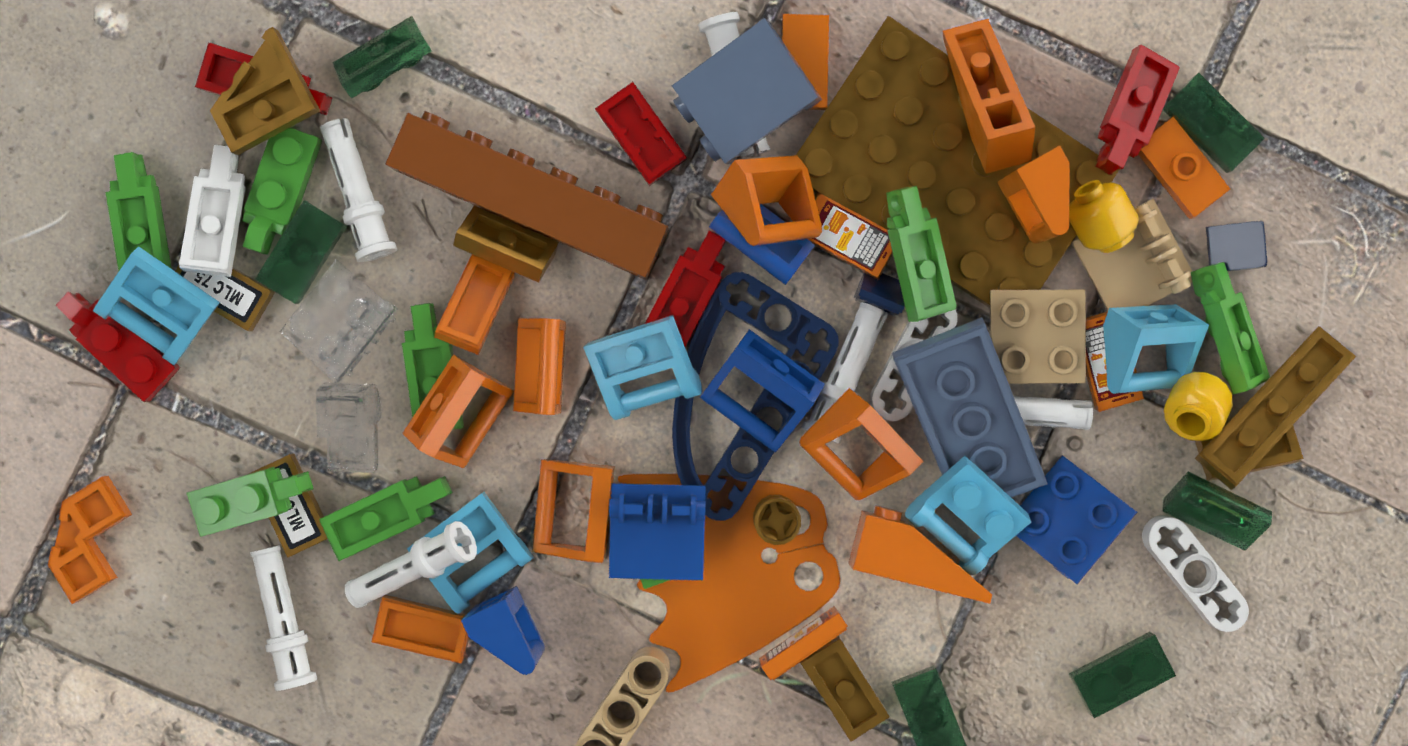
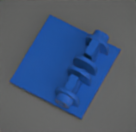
M1062 455L1045 475L1048 484L1034 489L1020 505L1029 514L1031 523L1016 536L1052 564L1063 576L1078 585L1134 518L1137 511Z
M611 483V499L609 503V578L703 580L706 486Z

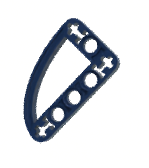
M734 272L727 275L721 281L698 324L687 354L692 367L699 375L712 338L724 313L727 311L786 347L787 351L784 355L790 359L795 350L801 356L805 355L810 346V343L805 339L808 332L816 334L820 329L826 332L824 341L829 344L828 350L826 352L824 350L816 351L810 362L819 364L815 373L805 363L792 360L814 377L820 379L837 351L839 337L836 330L821 318L753 276L744 272ZM741 281L746 282L749 285L746 293L756 300L759 299L760 292H764L769 296V299L760 306L756 320L747 315L753 308L748 303L740 301L737 306H734L728 302L731 294L726 290V287L729 284L737 286ZM775 304L785 306L791 314L789 326L782 331L770 329L765 322L766 310ZM763 388L750 409V412L755 416L765 407L777 409L782 417V424L777 432L794 411V409L765 388ZM683 395L676 397L673 412L672 440L674 460L682 485L706 486L705 515L716 521H725L732 518L738 512L774 452L739 427L703 485L694 466L690 443V423L694 397L686 399ZM747 446L756 452L758 462L752 471L740 473L732 467L731 456L737 448ZM724 468L734 479L744 481L746 485L742 490H739L734 484L728 493L729 500L733 502L732 506L729 509L721 506L718 511H714L710 508L712 500L707 495L711 489L719 492L723 488L727 480L718 477V475Z

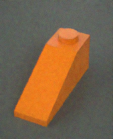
M989 19L943 30V40L970 137L985 173L1031 162L1035 125Z
M875 505L874 513L861 511L848 563L853 570L991 603L992 594L917 529L908 522L901 520L903 512Z

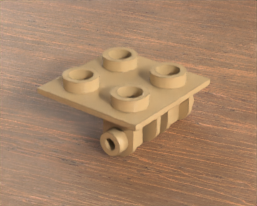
M1154 198L1134 208L1139 221L1136 229L1133 231V239L1124 247L1110 253H1102L1100 250L1085 248L1079 238L1071 243L1107 311L1109 308L1149 306L1171 293H1179L1191 286V272L1193 271Z
M1085 289L990 290V338H992V343L1008 384L1086 383Z

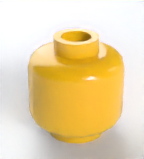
M1093 180L1085 183L1075 191V199L1069 205V222L1085 248L1100 250L1102 253H1110L1124 247L1133 239V231L1137 227L1139 218L1120 184L1112 182L1101 184L1099 180Z
M1206 372L1185 374L1172 387L1165 403V421L1173 432L1190 441L1213 439L1223 430L1233 406L1232 393L1227 384L1217 376Z

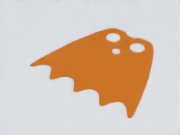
M626 474L618 477V481L622 484L682 485L678 474ZM698 475L703 485L710 476ZM718 476L725 478L727 481L719 492L711 489L707 496L712 500L710 508L714 511H718L721 506L729 509L733 503L728 498L729 491L734 484L739 490H742L746 482L730 476ZM757 480L742 506L732 518L725 521H716L705 515L703 580H669L646 589L643 588L641 580L638 581V589L659 596L663 599L667 608L665 619L650 635L649 641L653 644L675 650L681 658L680 668L667 685L666 692L680 690L760 650L812 616L835 595L840 585V575L836 558L822 544L824 543L823 536L827 530L828 522L824 505L817 495L798 487ZM769 495L787 497L795 506L805 508L810 515L809 528L804 533L796 535L792 541L786 544L773 545L767 543L758 535L753 521L755 507L763 498ZM766 548H773L777 552V559L772 564L763 562L761 558V553ZM813 562L821 567L823 580L817 589L805 591L796 585L794 572L801 563Z

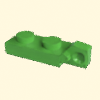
M288 128L268 139L244 207L246 211L242 221L248 223L249 226L243 247L268 255L275 234L284 236L288 226L293 227L322 144V139L293 128Z
M134 152L114 155L117 180L110 181V191L105 193L118 271H120L130 254L137 247L142 248L172 269L159 187L156 186L154 175H147L143 155Z
M917 186L904 187L887 192L886 196L890 215L887 218L888 235L908 321L918 322L955 310L957 305L937 217L931 218L927 208H922Z
M1225 263L1211 264L1191 272L1195 295L1201 298V304L1204 305L1206 313L1205 322L1209 324L1208 332L1215 340L1221 358V372L1223 377L1229 382L1232 394L1249 391L1266 382L1270 375L1242 292H1234Z
M433 303L410 306L414 330L404 331L405 342L402 343L412 417L453 356L452 344L435 338L437 320ZM462 415L452 430L464 428Z
M271 467L193 490L186 494L199 535L202 537L285 513L288 509L292 508L289 497L300 495L314 488L308 471L283 478L280 468L275 469V467Z
M416 476L410 480L404 479L320 518L319 521L338 561H341L426 521L425 518L435 514L430 503L453 492L445 476L424 486L421 485Z

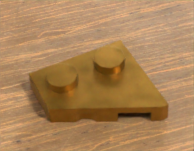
M274 27L265 31L261 37L265 40L249 63L244 61L233 77L232 86L227 91L222 92L210 109L231 153L240 155L320 112L280 32Z

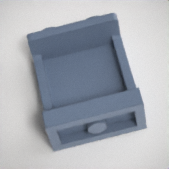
M765 18L672 85L678 94V97L673 100L678 111L688 123H691L693 120L697 122L705 134L700 138L704 149L715 162L721 158L725 164H732L734 160H738V156L804 109L809 110L822 100L773 26Z

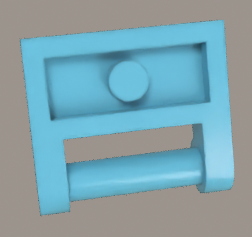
M137 247L130 254L100 298L93 312L104 319L111 317L163 352L162 358L175 365L220 302L142 248ZM124 298L177 334V337H172L121 302V299Z
M673 315L590 341L583 347L609 414L614 420L630 416L632 410L682 395L689 399L702 394L700 377L692 367ZM670 368L673 369L676 377L675 379L629 393L621 390L619 385Z
M966 456L961 458L919 495L905 512V517L914 526H923L959 558V565L970 575H975L982 571L993 554L1031 523L1029 514ZM943 503L980 538L972 545L969 544L934 512L935 509Z
M485 492L478 495L423 536L433 538L443 533L447 525L459 521L465 524L471 531L476 542L477 554L497 539L506 549V551L459 586L453 582L449 575L465 563L456 562L446 567L442 575L434 579L429 578L447 604L457 614H460L470 606L469 600L517 565L523 567L533 559V555L528 547L516 535Z

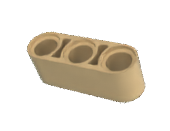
M644 647L631 657L582 730L575 746H585V743L590 740H600L606 746L627 745L667 684L670 674V661L661 649ZM643 662L654 663L660 669L661 676L654 681H645L638 676L636 667ZM616 701L628 702L633 707L635 715L629 719L617 718L611 711V704Z

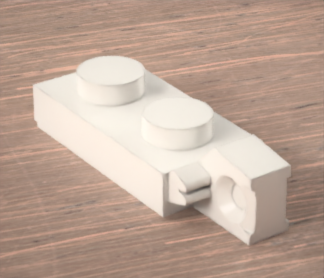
M214 145L210 170L200 169L199 176H194L179 268L185 272L231 277L246 187L244 186V174L237 173L239 155L231 153L228 146Z

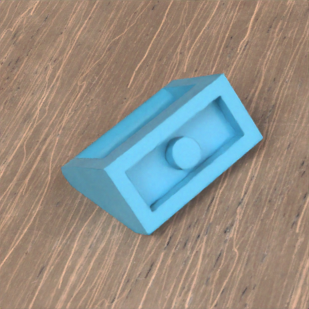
M1177 304L1109 308L1103 325L1107 386L1109 391L1116 394L1172 388L1183 375L1192 372L1209 324ZM1165 344L1166 371L1133 373L1142 346Z

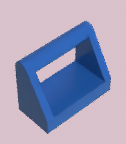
M759 204L764 225L784 223L778 216L762 204ZM723 210L719 212L709 226L710 229L784 285L792 278L815 246L808 239L752 246L745 240Z
M749 329L699 398L776 453L814 405L825 384ZM734 366L794 409L778 432L718 389Z
M517 586L475 605L461 620L470 639L523 675L533 672L545 651V644Z

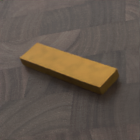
M1318 326L1194 459L1230 490H1233L1356 356Z

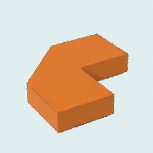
M109 476L100 477L62 501L58 518L61 521L55 546L51 548L48 567L71 604L81 601L118 578L94 540L95 537L132 515Z

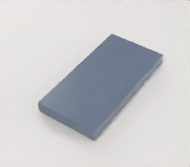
M982 317L892 353L894 362L942 475L961 458L966 456L1011 498L1048 484Z

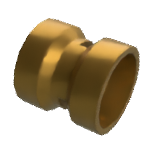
M769 495L763 498L755 507L753 513L754 526L758 535L765 542L773 545L786 544L792 541L799 533L801 515L789 498L782 495Z

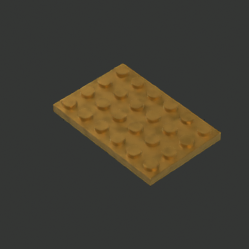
M887 16L796 154L808 168L813 192L818 195L819 193L887 230H889L887 218L890 215L886 193L904 187L917 186L922 208H927L931 218L937 217L951 283L988 308H990V290H1040L1077 235L1069 222V229L1063 235L1039 244L1029 240L997 183L1027 163L985 173L970 137L948 55L890 16ZM1027 108L1035 125L1032 161L1060 145L1070 162L1069 205L1075 199V191L1085 183L1093 180H1099L1101 184L1113 181L1120 169L1113 172L1112 175H1108L1103 170L1095 167L1098 158L1097 153Z

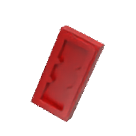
M633 82L595 108L597 114L649 186L687 160L684 152Z

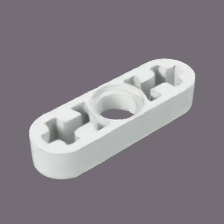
M956 309L941 314V317L946 320L945 326H935L928 338L956 327ZM929 320L908 321L892 353L923 341L919 338H912L911 334L914 329L919 334H923ZM891 353L871 391L870 405L883 419L898 421L905 418L911 412L913 404L903 384L898 394V398L903 401L902 407L900 409L892 407L889 413L883 410L885 402L880 399V394L882 391H893L898 382L896 379H890L889 375L894 370L900 376Z
M1165 515L1150 519L1142 532L1144 546L1202 619L1210 626L1224 632H1232L1241 628L1249 614L1245 598L1182 521ZM1161 527L1168 530L1174 529L1175 532L1172 534L1171 539L1175 545L1184 551L1190 546L1191 550L1177 556L1172 548L1163 544L1157 545V542L1162 538L1158 532ZM1200 560L1206 567V577L1201 584L1189 586L1184 580V569L1191 561ZM1213 591L1221 600L1228 603L1233 602L1228 607L1231 616L1228 619L1221 616L1215 617L1219 612V607L1212 598L1205 596V594Z

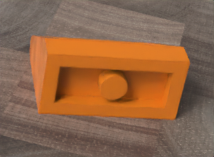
M1059 145L997 182L1029 240L1036 244L1063 235L1069 229L1070 162Z
M797 155L734 160L711 193V196L741 235L752 246L819 237L822 233V224L809 171ZM778 202L793 222L764 225L759 204Z
M518 318L513 411L541 415H557L561 413L566 321L549 318Z
M453 354L402 434L419 451L435 459L465 468L514 390ZM483 386L491 390L492 393L455 450L443 445L479 387Z
M850 388L809 428L799 441L800 446L855 500L864 499L911 475L924 462L878 412ZM860 426L884 452L858 477L826 443Z
M541 459L532 552L587 562H604L607 553L610 522L611 483L614 482L615 466ZM558 472L593 477L586 546L551 543Z

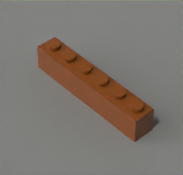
M424 111L421 118L407 113L385 165L396 172L547 236L645 280L648 279L669 231L668 225L661 223L664 215L639 204L635 211L619 205L618 203L621 198L619 195L599 186H595L593 192H589L576 186L577 177L558 168L552 167L550 174L533 167L535 163L534 158L510 148L508 154L504 155L490 148L493 143L492 140L476 132L467 130L463 137L447 129L450 122L427 111Z

